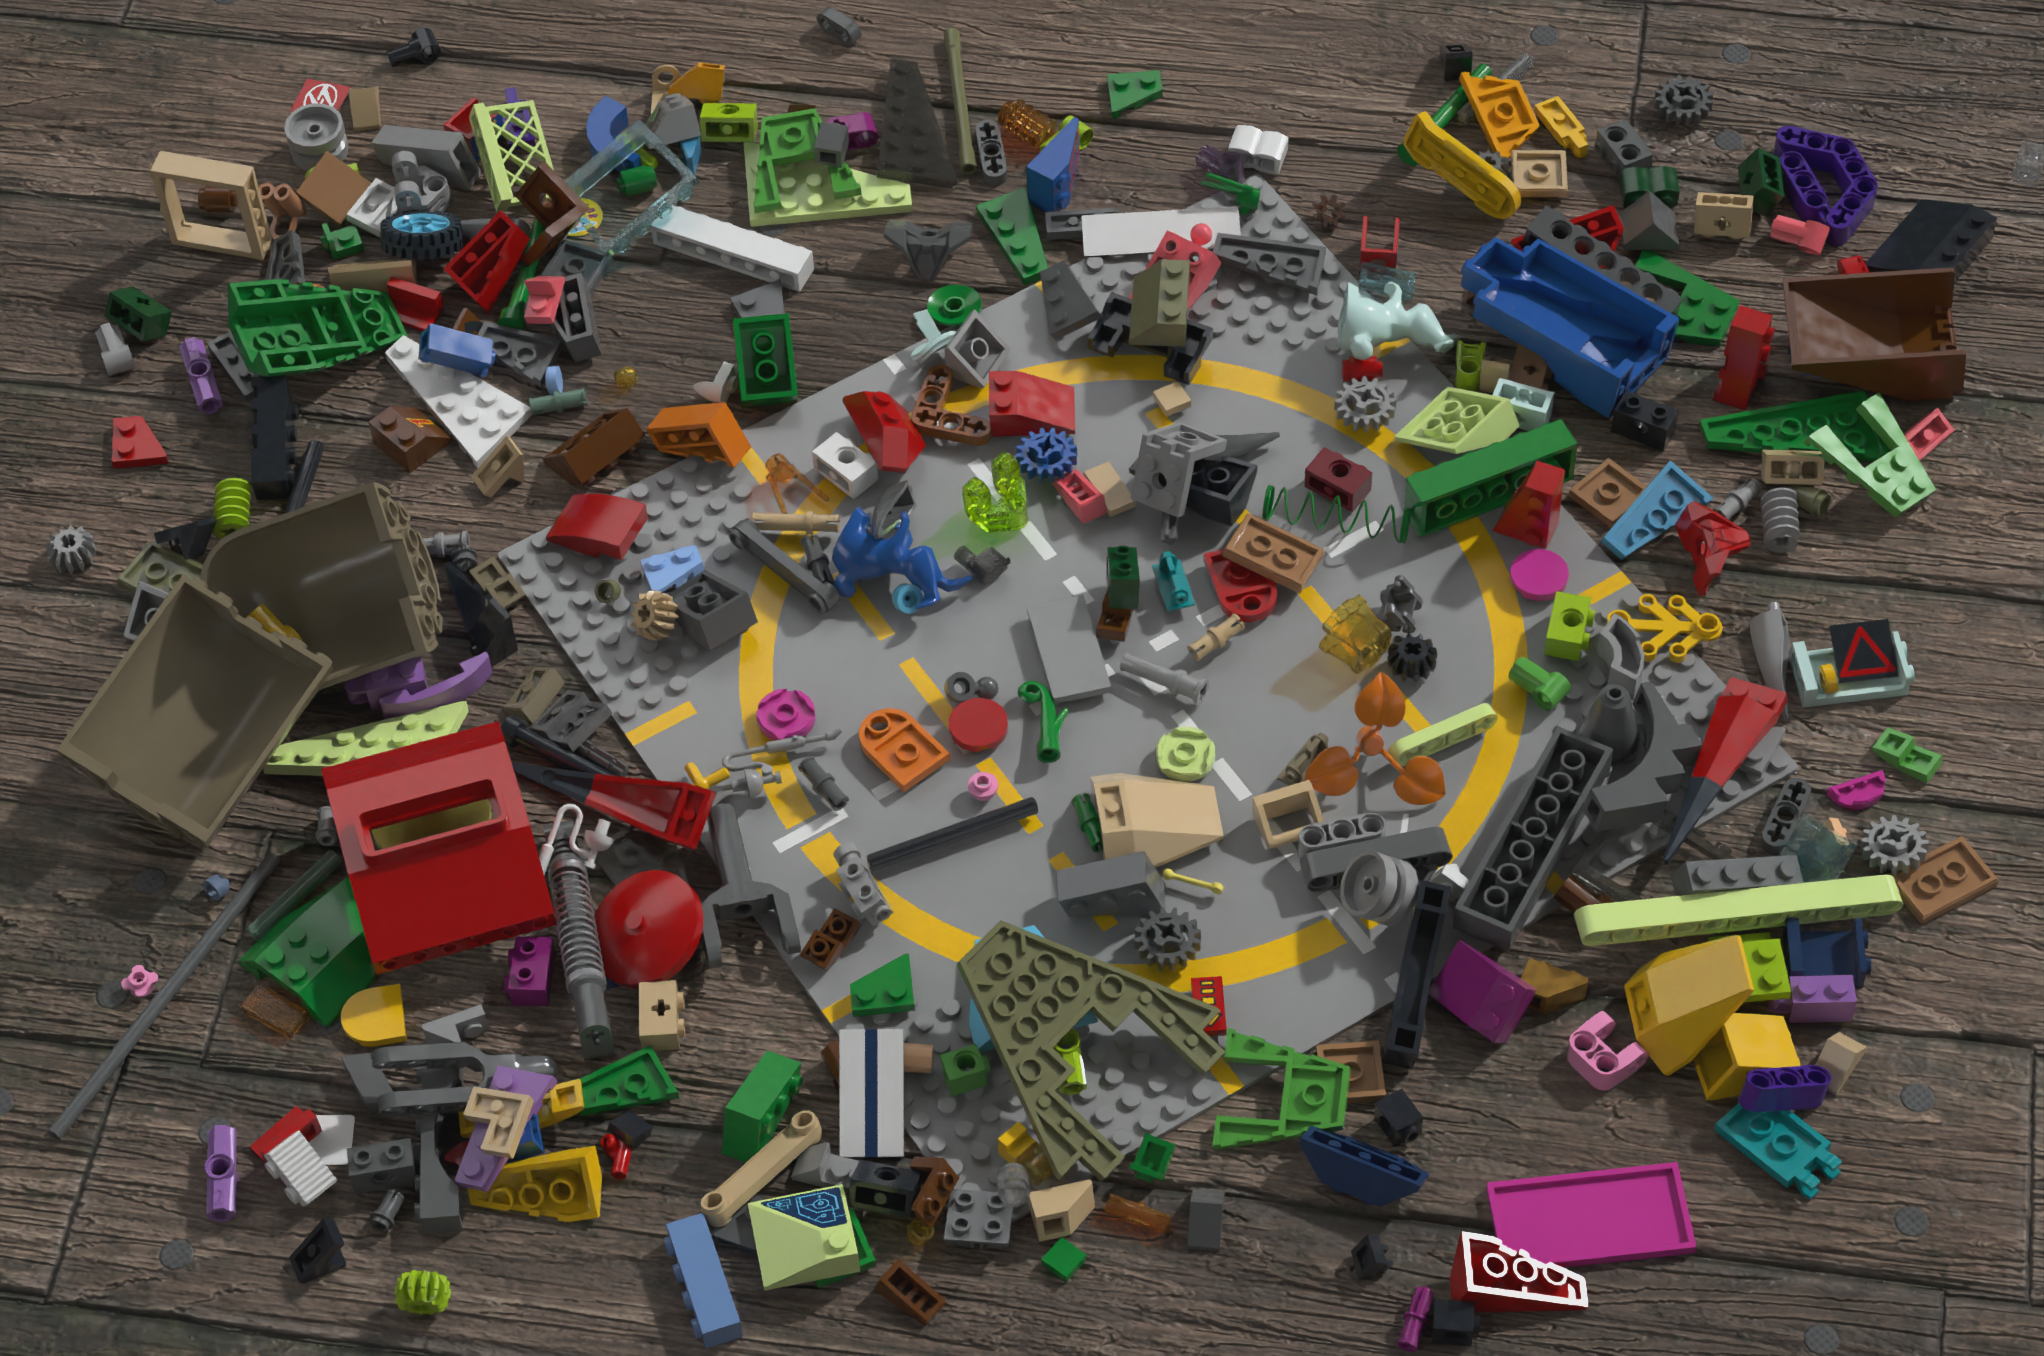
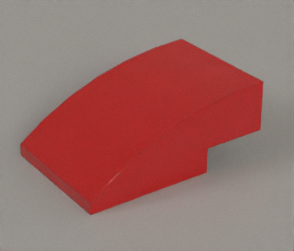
M605 494L573 495L547 534L546 541L594 558H598L600 553L622 560L648 519L646 504Z

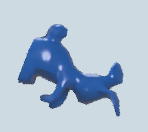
M857 507L842 530L833 549L832 561L839 572L835 579L834 587L841 597L851 598L856 592V582L874 579L887 574H900L905 576L912 585L919 587L923 591L924 598L915 606V609H922L933 606L941 600L937 588H941L946 592L956 591L970 583L973 577L971 575L949 580L943 577L932 548L922 545L910 549L913 539L909 530L910 519L906 511H903L900 515L902 522L894 527L897 530L895 534L888 539L874 537L870 517L861 508Z

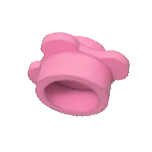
M136 965L132 968V973L128 978L122 980L121 986L124 990H130L131 994L136 997H145L153 991L154 984L158 982L159 978L157 973H150L144 970L142 965Z

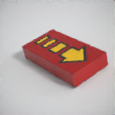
M1222 976L1191 978L1192 997L1221 1010L1203 1031L1208 1036H1226L1227 1027Z

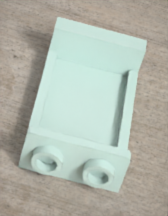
M1898 631L1891 632L1898 677L1839 683L1832 648L1807 651L1804 641L1793 642L1789 661L1802 707L1908 695L1910 684L1915 681L1913 666L1908 665L1906 659L1907 646L1905 641H1901ZM1832 664L1837 677L1838 692L1827 694L1823 691L1818 672L1820 665Z

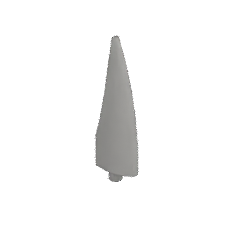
M1770 602L1767 605V612L1761 613L1749 621L1751 639L1757 663L1766 686L1787 693V661L1790 650L1788 625L1779 608V603ZM1786 702L1781 713L1784 719H1789L1788 702Z

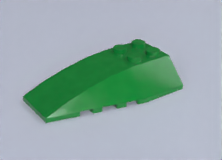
M285 279L229 283L227 286L228 326L248 371L263 376L317 372L394 344L403 335L408 336L388 292L352 288L351 291H346L334 285L321 288L314 287L313 283L301 282L300 285L289 284V280Z
M349 876L280 919L238 960L239 965L260 980L267 975L299 998L304 1012L326 1028L341 1015L342 1008L347 1000L357 992L367 989L375 978L374 966Z

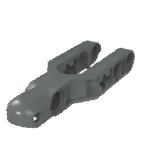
M466 1042L382 1047L370 1053L372 1067L376 1069L395 1068V1071H402L403 1068L426 1066V1069L467 1067L475 1072L483 1073L482 1082L475 1087L487 1089L490 1087L498 1065L550 1075L555 1078L558 1075L555 1061L548 1056H522L520 1054L487 1055ZM474 1086L388 1092L377 1097L379 1115L393 1117L464 1112Z

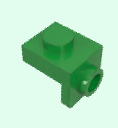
M1145 1133L1134 1163L1130 1162L1128 1168L1136 1170L1134 1177L1151 1184L1154 1178L1163 1181L1177 1145Z

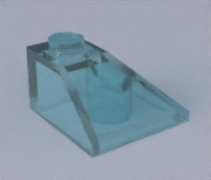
M1804 813L1779 856L1797 855L1804 883L1836 880L1858 844Z

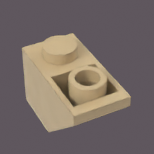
M1091 1179L1028 1193L1031 1217L1039 1242L1071 1235L1095 1208Z

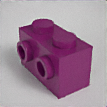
M515 936L514 948H509L508 966L511 967L510 975H505L504 992L509 993L512 1005L549 1006L556 956L552 937Z

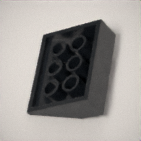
M1921 199L1865 264L1870 273L1952 267L1955 271V284L1991 242L1997 217L1974 205Z

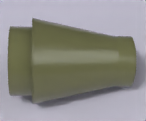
M1799 484L1789 485L1788 488L1794 490L1797 494V504L1811 516H1823L1827 512L1831 503V496L1827 494L1826 490Z

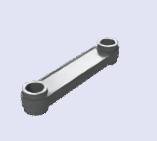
M749 518L739 521L728 532L729 539L735 547L740 550L745 548L806 597L810 606L817 613L822 614L829 611L840 600L839 593L832 584L820 582L764 537L756 524Z

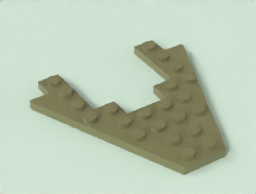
M1002 920L957 964L1051 1169L1058 1180L1079 1160L1102 1182L1125 1158L1118 1149L1056 1092L1073 1074L1075 1069L1053 1048L1089 1011L1112 1032L1134 1012L1201 1076L1226 1052L1203 1031L1221 1011L1217 1007Z

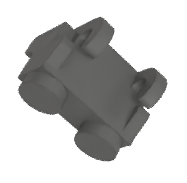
M1398 575L1395 577L1394 584L1387 585L1386 589L1381 591L1380 600L1382 606L1380 612L1374 615V623L1377 629H1384L1386 632H1399L1402 625H1404L1403 633H1413L1416 630L1417 623L1412 616L1415 610L1421 609L1423 600L1414 591L1411 583L1403 575Z

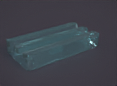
M1366 262L1361 263L1359 269V289L1388 295L1384 292L1385 284L1394 282L1402 290L1401 298L1412 300L1416 273Z

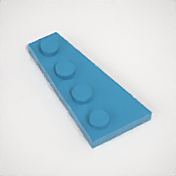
M1670 460L1600 542L1618 558L1623 560L1675 526L1687 504L1696 501L1705 506L1714 498Z

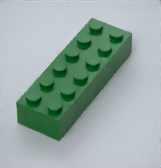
M1560 419L1552 423H1545L1531 431L1519 433L1507 440L1492 443L1478 451L1468 452L1462 457L1442 462L1430 469L1415 472L1411 476L1406 477L1404 509L1405 507L1411 508L1410 524L1419 538L1505 506L1537 461L1564 469L1563 483L1571 481L1574 478L1578 443Z

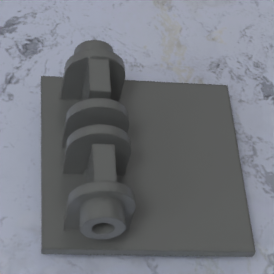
M953 1189L949 1198L944 1232L945 1243H950L951 1247L968 1246V1243H970V1248H974L976 1243L980 1244V1249H984V1245L987 1244V1248H996L1003 1251L1004 1247L1010 1248V1228L1015 1193Z

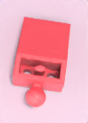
M1203 223L1193 226L1190 232L1191 241L1167 230L1145 268L1146 270L1161 259L1190 260L1188 310L1208 288L1222 263L1214 252L1201 246L1209 243L1212 238L1211 228ZM1194 256L1199 258L1197 262L1194 261Z

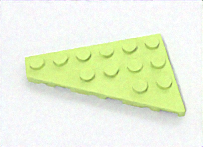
M744 142L751 227L913 212L910 184L851 169L857 184L859 183L861 186L862 195L835 199L828 167L815 164V159L773 166L781 209L755 213V185L760 146L753 142Z

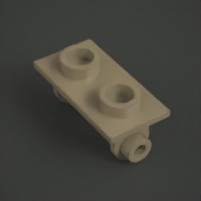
M1321 732L1310 737L1278 775L1277 779L1288 786L1303 782L1312 761L1320 752L1329 748L1327 743L1329 741L1328 737Z

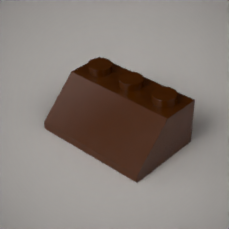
M628 408L606 411L542 459L545 464L570 485L582 484L585 486L597 478L596 473L602 468L607 470L619 462L617 457L624 452L629 454L640 446L638 442L646 437Z

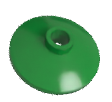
M965 285L941 287L933 292L927 301V310L931 318L945 326H960L971 311L976 310L980 314L982 309V299L979 293Z

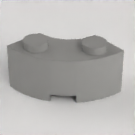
M1614 613L1599 633L1597 655L1604 659L1610 668L1608 685L1617 684L1623 686L1628 690L1633 701L1641 684L1644 651L1635 629L1626 620Z

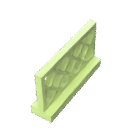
M534 101L485 107L484 103L473 104L469 120L496 213L500 210L502 212L507 211L508 207L523 205L516 197H513L511 188L514 183L521 187L524 185L525 181L519 178L524 169L530 173L535 171L536 168L528 164L533 155L543 162L545 161L553 169ZM528 109L531 119L527 124L514 116L517 111ZM500 114L507 120L500 127L491 121L490 115ZM510 121L523 129L518 138L505 130ZM526 131L537 138L538 143L535 147L521 140ZM500 135L514 143L509 151L498 145L497 140ZM517 145L530 153L525 161L512 154ZM507 159L521 167L516 175L505 169L504 164ZM546 194L547 200L552 201L551 198Z

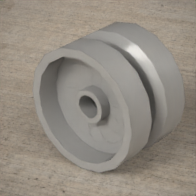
M312 103L299 107L286 119L284 130L293 162L299 168L308 171L315 167L326 151L342 162L346 158L349 145L341 114L334 107L326 104Z
M1372 850L1362 851L1352 858L1345 869L1340 889L1342 905L1349 914L1386 926L1397 925L1407 917L1414 906L1418 893L1416 870L1410 863Z

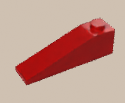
M1467 1232L1460 1234L1450 1274L1451 1300L1475 1302L1474 1311L1476 1312L1586 1310L1588 1308L1584 1277L1551 1262L1544 1264L1529 1257V1252L1522 1249L1515 1251L1502 1245V1240L1493 1236Z

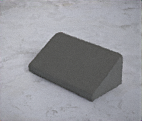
M370 1053L342 1057L344 1068L368 1114L371 1115L378 1112L377 1097L393 1092L383 1071L372 1067Z

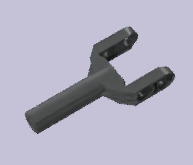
M730 804L714 805L710 809L707 823L722 887L710 894L702 904L704 919L701 938L708 968L722 967L720 951L722 944L717 927V919L719 921L746 918L768 913V910H774L783 950L788 955L800 953L799 933L789 894L772 884L752 881L735 808Z

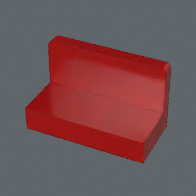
M392 276L386 284L388 294L404 326L424 331L430 323L435 324L444 311L439 291Z
M294 1107L251 1144L250 1148L264 1163H267L268 1161L264 1155L292 1133L299 1130L306 1140L310 1142L322 1132L317 1116L311 1110L307 1109L303 1112L299 1107Z

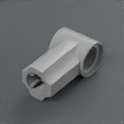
M110 322L100 325L95 334L102 351L101 356L108 376L134 369L135 365L129 347L125 345L118 325H113Z

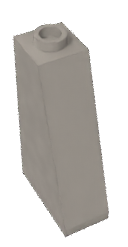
M384 125L371 142L381 163L392 166V157L395 153L409 151L415 155L418 166L424 165L443 175L448 185L469 191L481 174V170L460 132Z

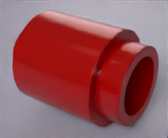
M1376 355L1365 360H1359L1353 356H1349V359H1342L1343 382H1350L1351 385V379L1353 378L1358 382H1362L1363 376H1366L1368 382H1372L1374 378H1383L1382 361H1377Z

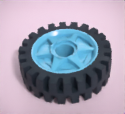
M413 210L411 213L409 211H403L402 214L395 213L393 216H387L386 219L381 221V248L392 257L397 255V258L403 259L407 257V260H413L414 258H418V260L429 258L432 260L436 259V256L443 258L446 255H453L454 252H458L462 248L461 220L455 215H450L448 212L441 213V211L437 210L434 212H430V210H424L423 212Z

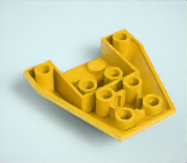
M1738 935L1661 953L1641 966L1624 985L1636 1040L1649 1053V1056L1662 1073L1667 1076L1690 1063L1754 991L1742 939Z

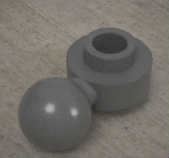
M965 672L952 674L946 679L944 684L946 696L955 703L969 700L974 694H977L979 698L991 700L997 695L999 690L995 679L982 677L975 682L972 676ZM955 684H959L962 687L961 693L955 691Z

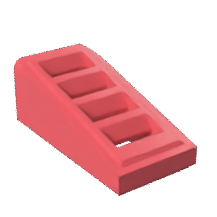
M1077 469L1073 470L1072 473L1064 474V479L1057 477L1052 482L1055 489L1083 524L1106 514L1104 495Z

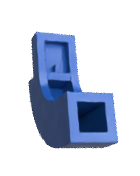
M605 96L592 109L587 120L586 131L590 154L594 163L600 170L609 175L615 169L620 173V171L641 166L640 155L615 141V138L629 126L626 106Z

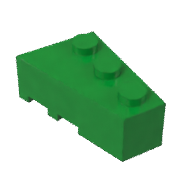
M768 1050L765 1052L725 1107L722 1154L746 1163L769 1143L794 1094L797 1095L803 1083V1077L800 1076L801 1062Z

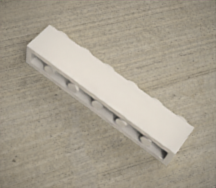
M666 203L651 225L653 243L655 245L770 283L781 279V286L798 292L801 291L814 270L811 250L759 234L753 230L734 226L728 222L710 218L707 215L691 212L682 207Z

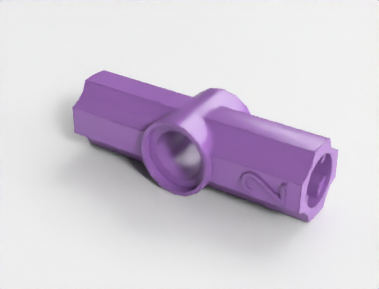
M195 337L185 339L179 348L199 412H204L208 415L216 413L223 406L203 340L196 339Z
M215 1125L214 1128L208 1130L207 1161L205 1162V1172L207 1174V1217L217 1222H226L236 1217V1186L239 1182L236 1171L237 1131L235 1128L227 1125ZM227 1171L222 1175H217L220 1172Z

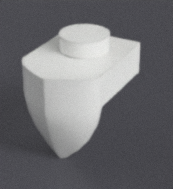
M723 362L713 382H698L693 385V389L708 401L714 403L727 402L730 394L734 393L738 386V377L735 375L734 364Z
M1457 864L1442 866L1429 880V882L1451 887L1449 901H1454L1463 894L1470 881L1460 873Z

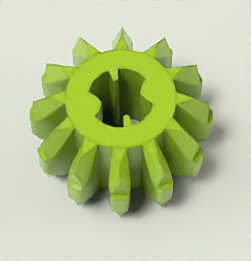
M424 1269L423 1271L412 1270L411 1273H402L401 1277L397 1280V1285H395V1303L401 1310H408L410 1314L433 1315L435 1312H443L448 1307V1300H450V1282L446 1276L439 1275L436 1271L427 1272Z

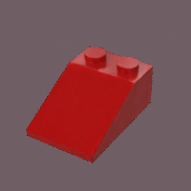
M989 371V421L991 437L1029 436L1030 431L1040 434V428H1043L1045 433H1049L1052 428H1055V434H1059L1062 431H1065L1066 435L1075 434L1074 387L1020 371Z

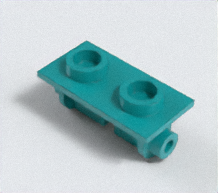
M1170 551L1163 552L1160 555L1159 564L1152 565V569L1167 612L1195 606L1181 560L1176 559V556Z

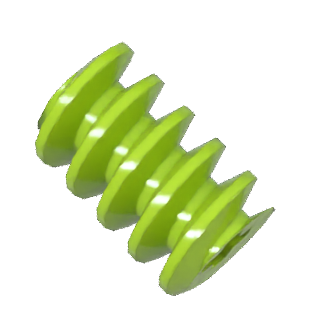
M227 478L216 485L215 505L213 508V517L215 516L216 524L213 533L219 539L249 527L250 493L252 489L251 485L241 478Z

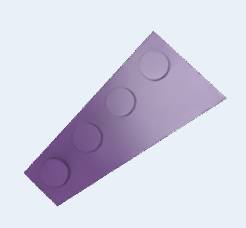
M498 1065L489 1089L530 1095L534 1103L526 1122L527 1124L533 1114L537 1115L543 1105L542 1099L548 1090H553L558 1081L554 1076ZM480 1122L475 1124L454 1180L460 1187L487 1192L508 1160L505 1157L487 1155L480 1149L489 1124Z

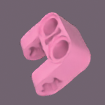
M1604 1011L1595 1014L1570 1036L1567 1053L1570 1065L1593 1087L1602 1091L1610 1090L1642 1067L1649 1056V1053L1637 1042L1630 1044L1616 1055L1603 1042L1616 1025V1022ZM1577 1048H1585L1587 1051H1581ZM1599 1069H1607L1609 1072H1603Z

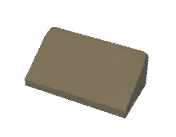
M534 667L504 706V712L533 724L562 688L564 680L555 668Z

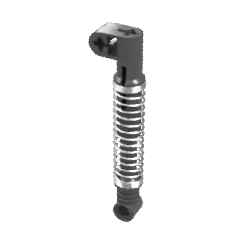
M569 820L560 822L553 841L554 851L548 866V881L555 911L554 916L556 918L558 939L560 940L559 946L561 948L563 969L565 970L566 988L570 998L574 1000L584 1060H591L615 1055V1049L604 1000L607 982L603 969L597 926L595 924L596 919L591 901L592 896L590 895L587 868L579 855L570 848L569 840L574 827V821ZM553 824L543 825L546 843ZM576 837L575 844L578 847V841Z

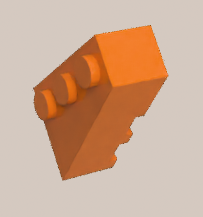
M726 402L663 408L646 428L660 452L687 458L693 454L702 456L705 462L712 463L714 459L724 461L728 467L732 468L736 467L751 448L750 443Z

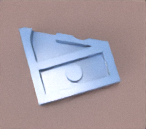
M696 544L640 560L641 568L650 591L656 590L661 591V593L672 585L676 589L679 588L689 578H693L704 571L703 561Z

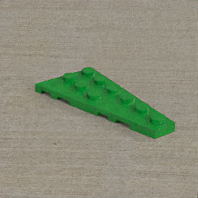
M1865 390L1700 419L1699 423L1704 442L1709 449L1762 453V450L1820 451L1812 444L1808 447L1803 441L1810 434L1827 425L1857 460L1876 461L1890 452L1888 446L1856 410L1862 402L1868 399Z

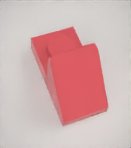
M537 276L525 280L524 283L530 294L524 315L527 324H553L565 283L564 276Z

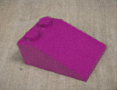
M1459 940L1428 994L1494 1043H1506L1537 989Z

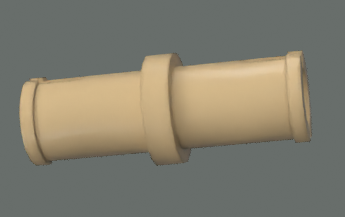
M1232 614L1231 617L1217 627L1211 626L1207 629V634L1194 643L1189 644L1187 649L1190 654L1201 648L1192 658L1199 662L1216 648H1223L1227 640L1245 629L1243 621L1235 627H1231L1240 617Z

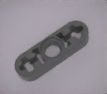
M982 120L977 123L975 132L983 179L989 185L998 186L1007 180V164L998 123L993 120ZM985 132H990L991 139L986 140ZM990 149L998 151L993 156L986 155L984 152ZM996 165L997 173H993L992 166Z
M1791 778L1785 782L1762 831L1760 843L1765 852L1778 855L1787 850L1809 802L1811 787L1804 779ZM1798 790L1801 793L1797 795L1795 803L1790 801L1792 793ZM1781 811H1788L1794 816V819L1783 821L1777 814ZM1776 830H1780V839L1772 842L1771 839L1774 838Z

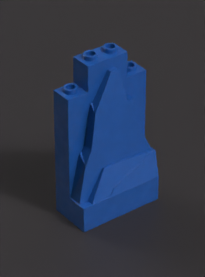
M1494 237L1487 245L1483 244L1472 259H1467L1461 268L1463 275L1460 286L1476 295L1473 300V304H1475L1473 317L1540 355L1555 374L1554 381L1580 402L1607 418L1614 414V410L1625 391L1634 393L1669 357L1680 318L1539 238L1531 246H1525L1521 252L1499 238Z

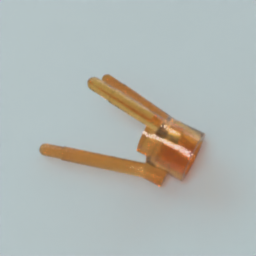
M774 454L767 460L765 468L769 474L766 476V480L771 485L781 514H787L777 482L786 483L791 478H798L824 501H829V497L799 472L783 454Z

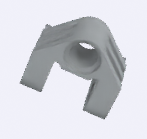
M400 151L393 155L392 170L396 181L394 188L395 202L399 213L402 214L403 211L411 213L410 210H419V212L424 210L434 212L437 210L443 213L452 203L446 178L424 165L418 166L415 155L409 151Z

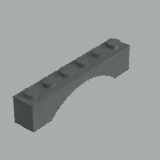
M426 1066L416 1067L417 1082L421 1084V1090L464 1087V1067L426 1069ZM448 1113L422 1114L421 1119H416V1136L421 1138V1147L415 1148L416 1165L420 1166V1175H415L416 1194H420V1203H415L416 1222H421L424 1234L463 1231V1201L459 1187L448 1177L439 1162V1137Z

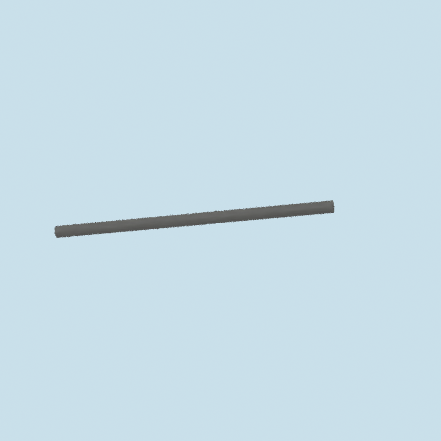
M271 852L267 854L47 1130L52 1138L60 1140L280 864L281 860L277 855Z

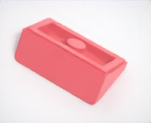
M1936 408L1925 414L1903 434L1920 461L1955 430L1941 411Z

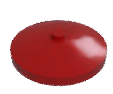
M644 871L620 882L603 899L594 917L596 919L595 924L600 941L599 946L601 948L605 977L621 987L639 989V983L667 981L687 964L700 941L704 917L702 904L697 893L682 878L667 871Z

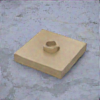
M1511 150L1512 182L1517 187L1521 197H1567L1566 151Z

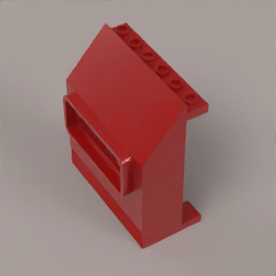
M499 721L321 769L376 975L556 925L554 910L532 829ZM485 799H490L495 819L385 849L374 850L370 835L371 830Z

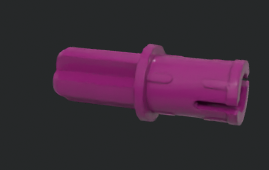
M1418 1286L1415 1289L1409 1311L1403 1315L1405 1323L1397 1346L1405 1351H1417L1423 1328L1429 1324L1427 1316L1434 1298V1292L1430 1288Z

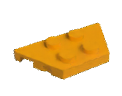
M1462 72L1460 74L1459 80L1493 154L1499 151L1501 157H1507L1508 159L1511 156V150H1518L1540 127L1520 82L1511 79L1501 80L1487 75L1484 79L1471 77L1469 72Z

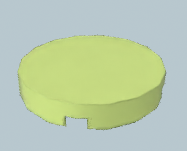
M1178 727L1172 729V732L1167 735L1165 733L1159 739L1156 746V763L1161 772L1171 779L1194 781L1204 777L1211 771L1215 763V745L1202 730L1193 727Z

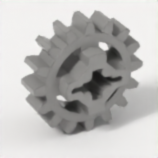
M1363 376L1362 382H1358L1353 378L1351 379V385L1343 383L1342 391L1337 390L1334 409L1337 411V419L1344 418L1343 425L1345 427L1353 424V431L1363 427L1365 433H1368L1369 427H1373L1378 431L1380 424L1388 426L1389 418L1395 417L1397 400L1394 398V390H1387L1388 384L1386 382L1378 385V378L1368 382L1366 376Z
M1896 815L1892 816L1891 821L1880 817V824L1871 821L1869 829L1863 830L1860 850L1863 851L1862 858L1863 860L1870 859L1869 867L1871 868L1877 865L1880 866V873L1882 874L1887 869L1891 870L1893 876H1896L1897 870H1902L1903 873L1909 874V867L1918 870L1920 862L1926 861L1929 841L1926 840V831H1919L1920 824L1918 823L1909 825V818L1907 817L1902 822L1897 820Z

